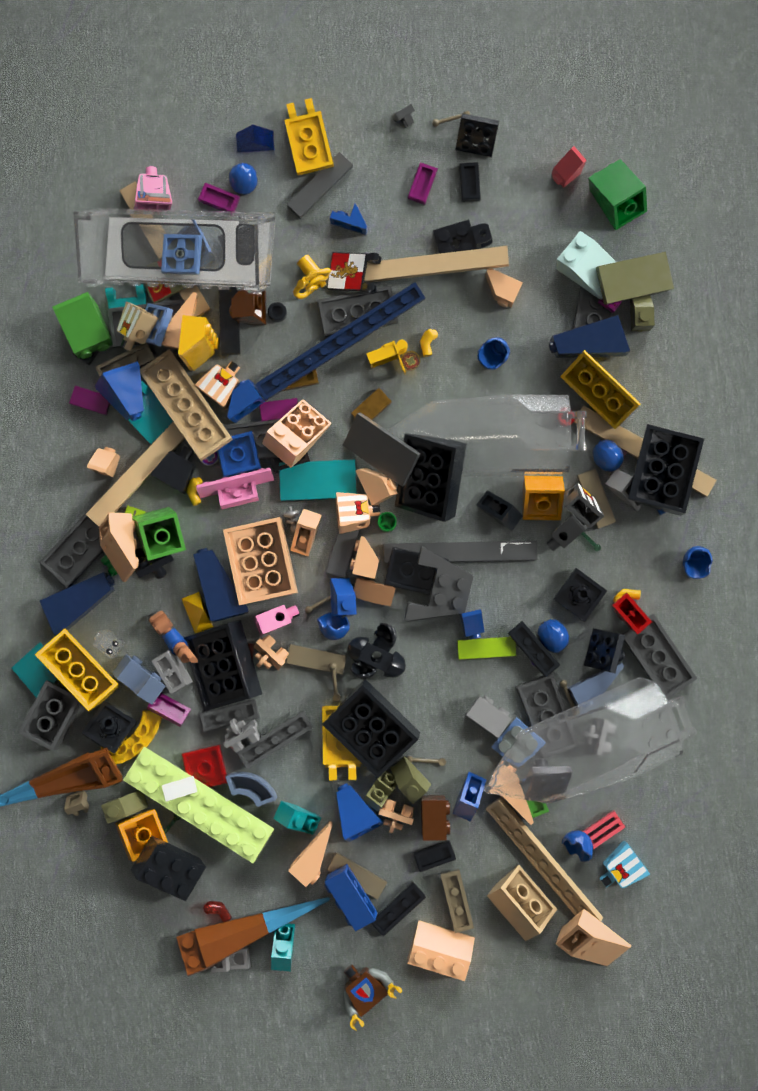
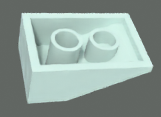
M580 231L557 258L556 269L602 300L603 297L596 267L615 263L616 261L595 240Z

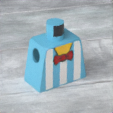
M623 841L603 862L608 872L599 879L606 888L615 881L621 888H625L647 877L650 873L629 844Z

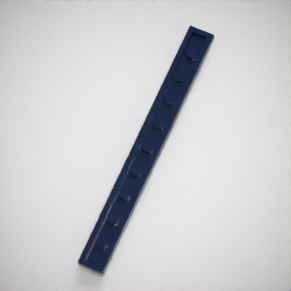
M414 282L256 383L255 386L264 400H269L425 300V296L416 282Z

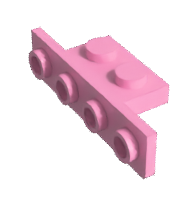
M261 468L249 473H241L212 482H204L196 485V490L200 498L218 494L220 507L223 510L259 501L256 485L274 481L271 468Z

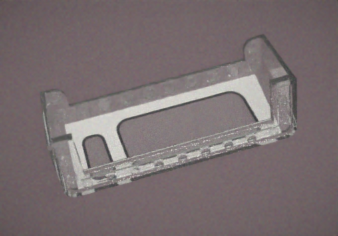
M96 208L74 211L78 283H86L87 287L106 284V281L112 282V285H123V282H129L130 286H140L141 283H147L149 287H155L158 284H164V287H176V284H182V288H194V285H200L201 289H210L212 286H218V289L221 290L230 289L231 286L236 287V290H248V293L252 294L266 291V288L270 287L275 231L274 212ZM164 234L202 236L199 275L161 273Z

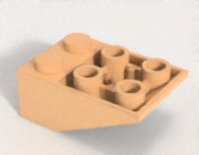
M303 399L266 432L262 444L292 468L332 423Z
M108 513L99 527L100 546L121 580L126 582L138 568V557H135L137 540L134 539L133 534L135 531V521H132V514Z
M585 909L580 911L561 928L556 941V945L570 956L608 966L631 948L629 943Z

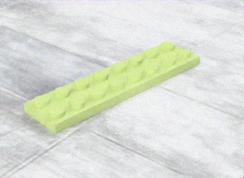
M143 747L123 781L246 860L255 863L275 829L196 778L194 780L197 792L165 801L162 785L191 777V775L147 747Z

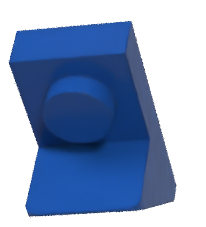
M356 203L350 216L343 211H332L330 216V223L332 225L364 235L367 234V225Z

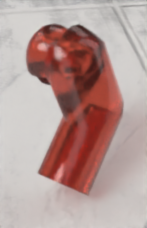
M209 901L203 907L206 914H218L223 922L232 918L222 902Z

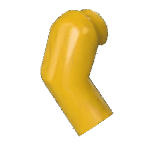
M434 329L426 330L420 339L423 357L432 355L430 343L438 337V333Z
M200 477L191 478L186 490L193 506L201 503L196 490V485L203 483Z
M622 589L614 596L613 602L615 603L626 592L632 599L640 600L641 591Z

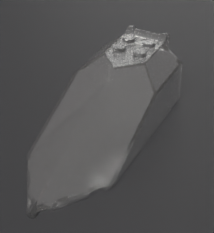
M498 395L433 400L387 430L403 442L404 434L410 433L466 443L462 476L564 477L569 473L571 452L587 451V444H585V418H587V411H571L569 395ZM571 418H577L576 445H571Z
M639 677L526 728L518 733L516 742L511 749L507 750L492 773V779L488 785L484 786V791L488 794L550 804L635 778L683 755V739L697 734L686 711L685 699L683 696H678L668 701L656 682ZM677 707L685 730L680 731L672 708Z

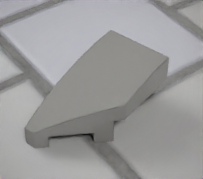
M245 947L220 961L211 969V972L249 969L251 967L249 947Z

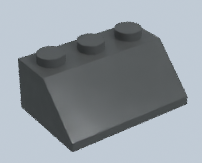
M46 680L18 733L52 751L57 750L82 704L66 687Z

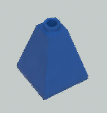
M134 362L102 373L95 384L96 390L126 420L136 421L140 419L144 407L139 363Z
M346 783L337 788L338 792H336L344 840L351 842L383 825L382 819L363 801V798L352 786Z

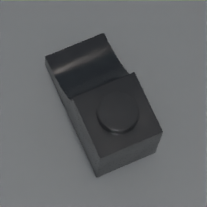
M488 490L476 504L479 509L511 531L523 517L514 505Z

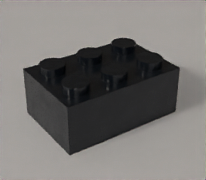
M151 835L132 866L131 871L137 880L186 901L206 866L199 857Z

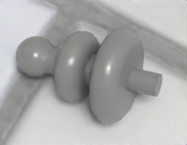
M288 506L289 511L284 512L283 516L289 517L286 522L291 524L290 529L292 532H295V523L298 522V518L295 516L299 514V511L292 510V506Z

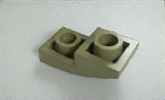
M385 771L373 783L363 801L378 812L397 786L394 776Z

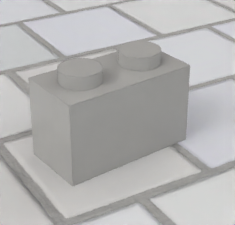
M478 695L466 712V715L499 738L512 720L508 717L510 713L501 706L499 709L492 705L494 701L486 695L483 698Z

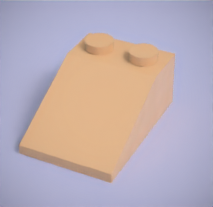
M331 821L324 826L292 862L288 870L305 887L309 883L313 885L320 877V868L333 824Z

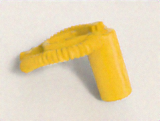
M309 255L303 256L297 262V266L306 276L298 280L297 286L293 291L294 296L298 299H304L319 287L323 288L326 285L325 281L331 273L330 268L319 269ZM305 287L306 291L304 293H299L300 290Z

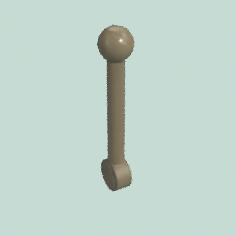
M465 111V112H463V114H468V115H470V112H469V111ZM462 114L441 120L434 119L432 125L437 127L441 123L459 119Z
M331 596L311 607L307 606L305 612L310 614L313 609L330 601Z
M332 662L329 664V668L332 671L333 700L339 701L341 695L338 693L335 672L337 665Z
M562 680L560 681V686L563 687L573 710L572 716L575 719L579 718L581 714L576 710L567 688V681Z
M412 756L406 757L411 763H437L441 766L446 764L444 758L436 760L413 758Z

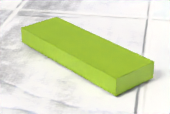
M511 637L457 640L458 659L516 656V643Z

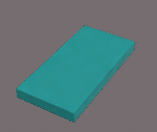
M355 460L310 461L279 471L281 501L335 499L336 493L357 494Z

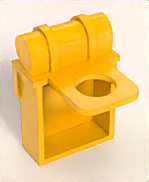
M401 339L395 344V341L382 345L377 350L366 353L371 369L398 359L403 374L406 375L400 355L407 351V342Z

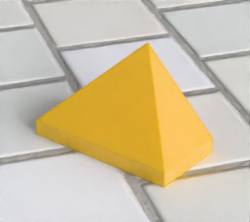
M200 592L182 598L195 634L213 628Z

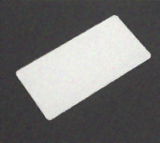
M194 776L162 785L165 801L197 792Z

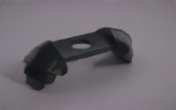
M380 623L374 632L377 638L372 645L389 652L394 647L397 639L396 630L392 625ZM372 653L371 660L374 663H379L382 660V654L379 658L375 659ZM361 660L359 663H352L350 667L353 675L359 679L370 678L378 669Z
M356 637L348 644V653L354 662L359 663L361 660L384 671L385 677L395 678L405 671V659L397 651L391 654L368 643L369 638ZM375 651L382 654V660L379 663H374L371 660V654Z

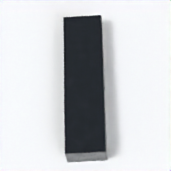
M218 282L221 355H241L240 322L234 320L229 312L232 298L239 291V283Z

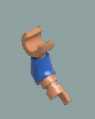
M159 611L150 617V624L159 635L164 634L162 638L172 654L177 655L182 663H188L189 661L191 663H198V659L188 648L187 641L175 628L171 629L173 624L163 611Z

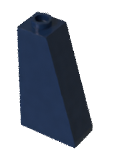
M618 315L553 335L549 342L550 351L555 354L556 358H575L584 350L591 357L626 356L630 352Z
M208 548L197 550V554H193L210 622L214 623L248 614L249 611L246 604L239 605L235 586L213 550H208Z
M102 572L40 600L54 636H57L63 629L68 631L115 591L113 587L115 582L111 575Z

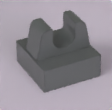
M410 104L392 117L395 122L401 120L406 128L414 123L411 113L415 110L412 104Z

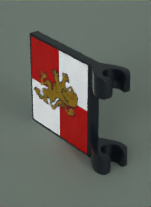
M332 252L331 273L328 277L327 289L375 294L377 286L371 282L364 283L367 262L380 264L382 257L378 253Z

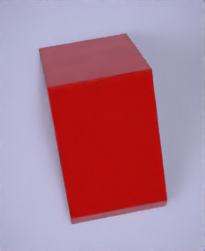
M627 592L612 604L619 619L637 635L652 623Z

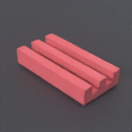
M614 810L582 831L588 835L614 817L615 820L589 836L593 843V849L625 828V825ZM617 823L619 824L617 827H615L614 829H612L610 832H608L607 834H605L604 836H602L601 838H599L598 840H596L595 842H593V840H594L595 838H597L598 836H600L601 834H603L604 832H606L607 830H609L611 827H613V826L616 825Z

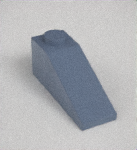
M618 663L616 673L601 671L568 687L577 708L584 711L593 708L594 703L601 698L623 669V663Z

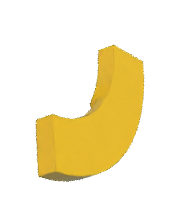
M148 710L142 711L140 723L134 733L122 743L115 755L110 753L116 765L140 754L143 747H148L158 732L162 720L161 716Z

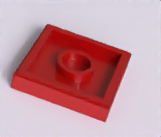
M220 745L182 753L186 773L194 776V778L208 787L227 783L225 777L227 773Z

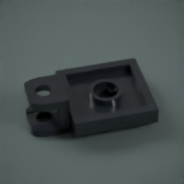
M469 219L433 230L439 254L481 249L493 243L489 225L482 223L471 227ZM455 239L461 241L458 248L451 246Z

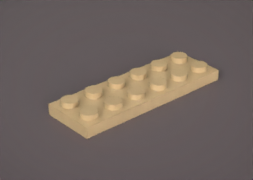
M170 349L140 369V374L201 461L233 440Z

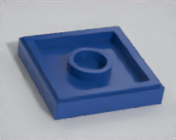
M252 431L231 436L233 440L217 450L223 477L261 469Z

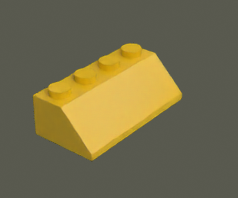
M182 315L178 355L190 371H195L215 355V349L219 347V338H217V334L206 317Z
M585 350L560 376L614 429L640 406V403Z
M63 629L35 654L88 712L106 700L119 688L118 683L66 629Z

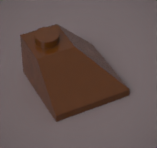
M244 284L232 298V305L229 308L231 317L240 323L266 325V288L261 284Z

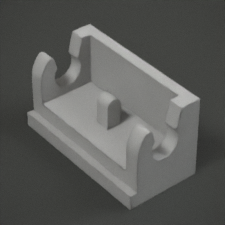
M170 650L152 660L170 694L181 690V688L193 682L178 656L172 654Z

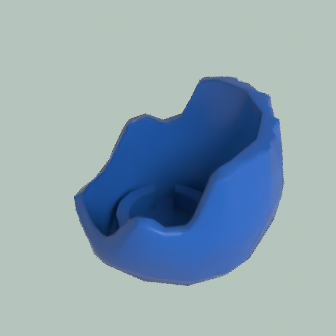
M239 163L233 166L229 173L232 189L236 193L243 195L254 191L258 179L253 166L247 163Z
M502 338L488 339L478 350L477 359L484 368L489 370L497 369L507 361L510 354L509 346Z
M612 440L600 441L592 450L593 460L602 470L608 472L615 471L621 467L624 461L622 449Z
M694 546L688 549L683 556L682 563L686 575L693 579L707 577L711 571L712 555L708 549L701 546Z
M331 612L317 619L322 635L329 640L343 638L350 629L347 617H332Z
M550 619L539 626L537 634L540 642L549 652H561L568 646V631L558 620Z
M571 831L563 837L562 844L565 845L570 855L577 854L582 862L592 859L593 843L589 835L582 831Z

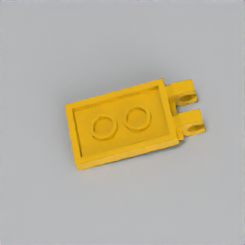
M312 98L305 99L308 114L297 116L294 102L286 104L289 119L284 121L298 176L334 167L321 111L315 112Z
M322 706V723L338 706ZM322 725L323 765H325V768H329V781L337 780V767H348V780H357L356 767H360L362 763Z

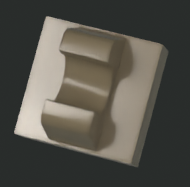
M82 790L66 797L64 811L68 815L79 816L80 810H84L85 813L88 812L89 804L86 792Z

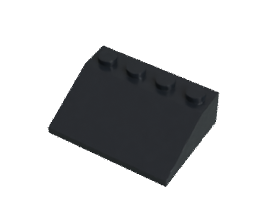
M647 424L628 499L679 516L684 515L687 510L704 438Z
M405 433L404 442L421 454L406 485H397L398 494H396L395 507L443 522L454 518L467 444L446 438Z
M241 620L184 637L188 643V648L198 659V663L190 662L204 712L262 695Z
M366 679L322 723L377 778L415 744L420 736V731Z

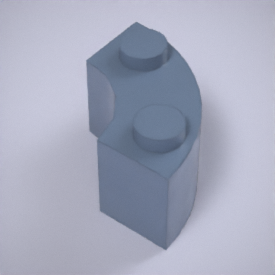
M126 654L112 673L117 680L152 705L166 685L161 681L162 678L158 673L154 671L152 673L141 665L143 663L141 659L136 656L130 657Z
M234 772L225 776L232 795H246L254 801L257 807L277 799V794L273 787L256 774Z

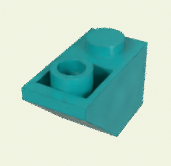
M281 801L273 819L286 828L314 835L322 817L295 804Z
M287 923L275 930L271 954V970L291 972L295 924Z

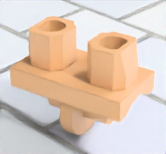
M267 635L262 640L259 639L254 645V648L258 651L255 657L259 660L256 666L260 668L264 665L269 669L273 665L279 670L284 665L289 653L282 647L275 653L271 647L276 641L270 635Z
M387 798L378 813L392 819V821L385 819L383 824L390 826L389 832L393 833L394 828L399 830L403 828L402 824L396 823L397 821L409 825L413 824L414 807L404 804L400 814L394 812L396 801Z

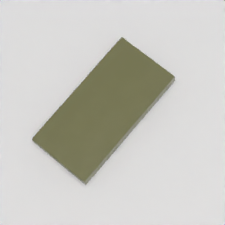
M666 251L596 267L604 305L674 289Z

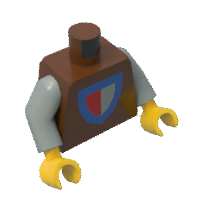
M350 965L344 971V974L349 978L343 993L344 1004L347 1014L351 1019L350 1026L355 1031H357L355 1028L356 1022L359 1021L360 1025L364 1026V1022L358 1016L362 1017L387 995L397 999L394 996L395 989L402 993V989L394 986V982L384 971L365 967L358 972L353 965Z

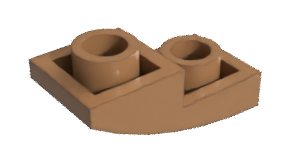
M357 577L353 586L356 598L385 606H391L396 589L393 586Z

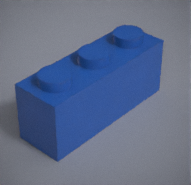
M348 864L327 874L325 888L335 898V904L345 914V919L349 926H352L357 931L376 920L378 912Z

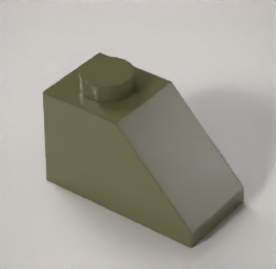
M646 295L630 299L631 331H650L655 326L654 305L651 296Z
M406 756L391 768L399 790L412 804L421 798L431 786V783Z
M139 790L101 805L107 824L149 807L144 793Z

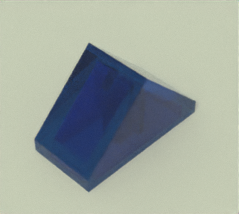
M252 124L236 133L237 152L275 150L273 130Z

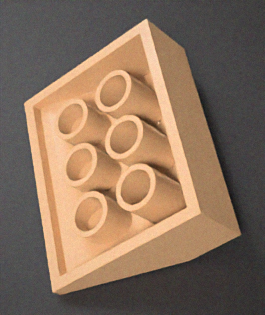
M277 517L223 529L239 605L298 593L282 518Z

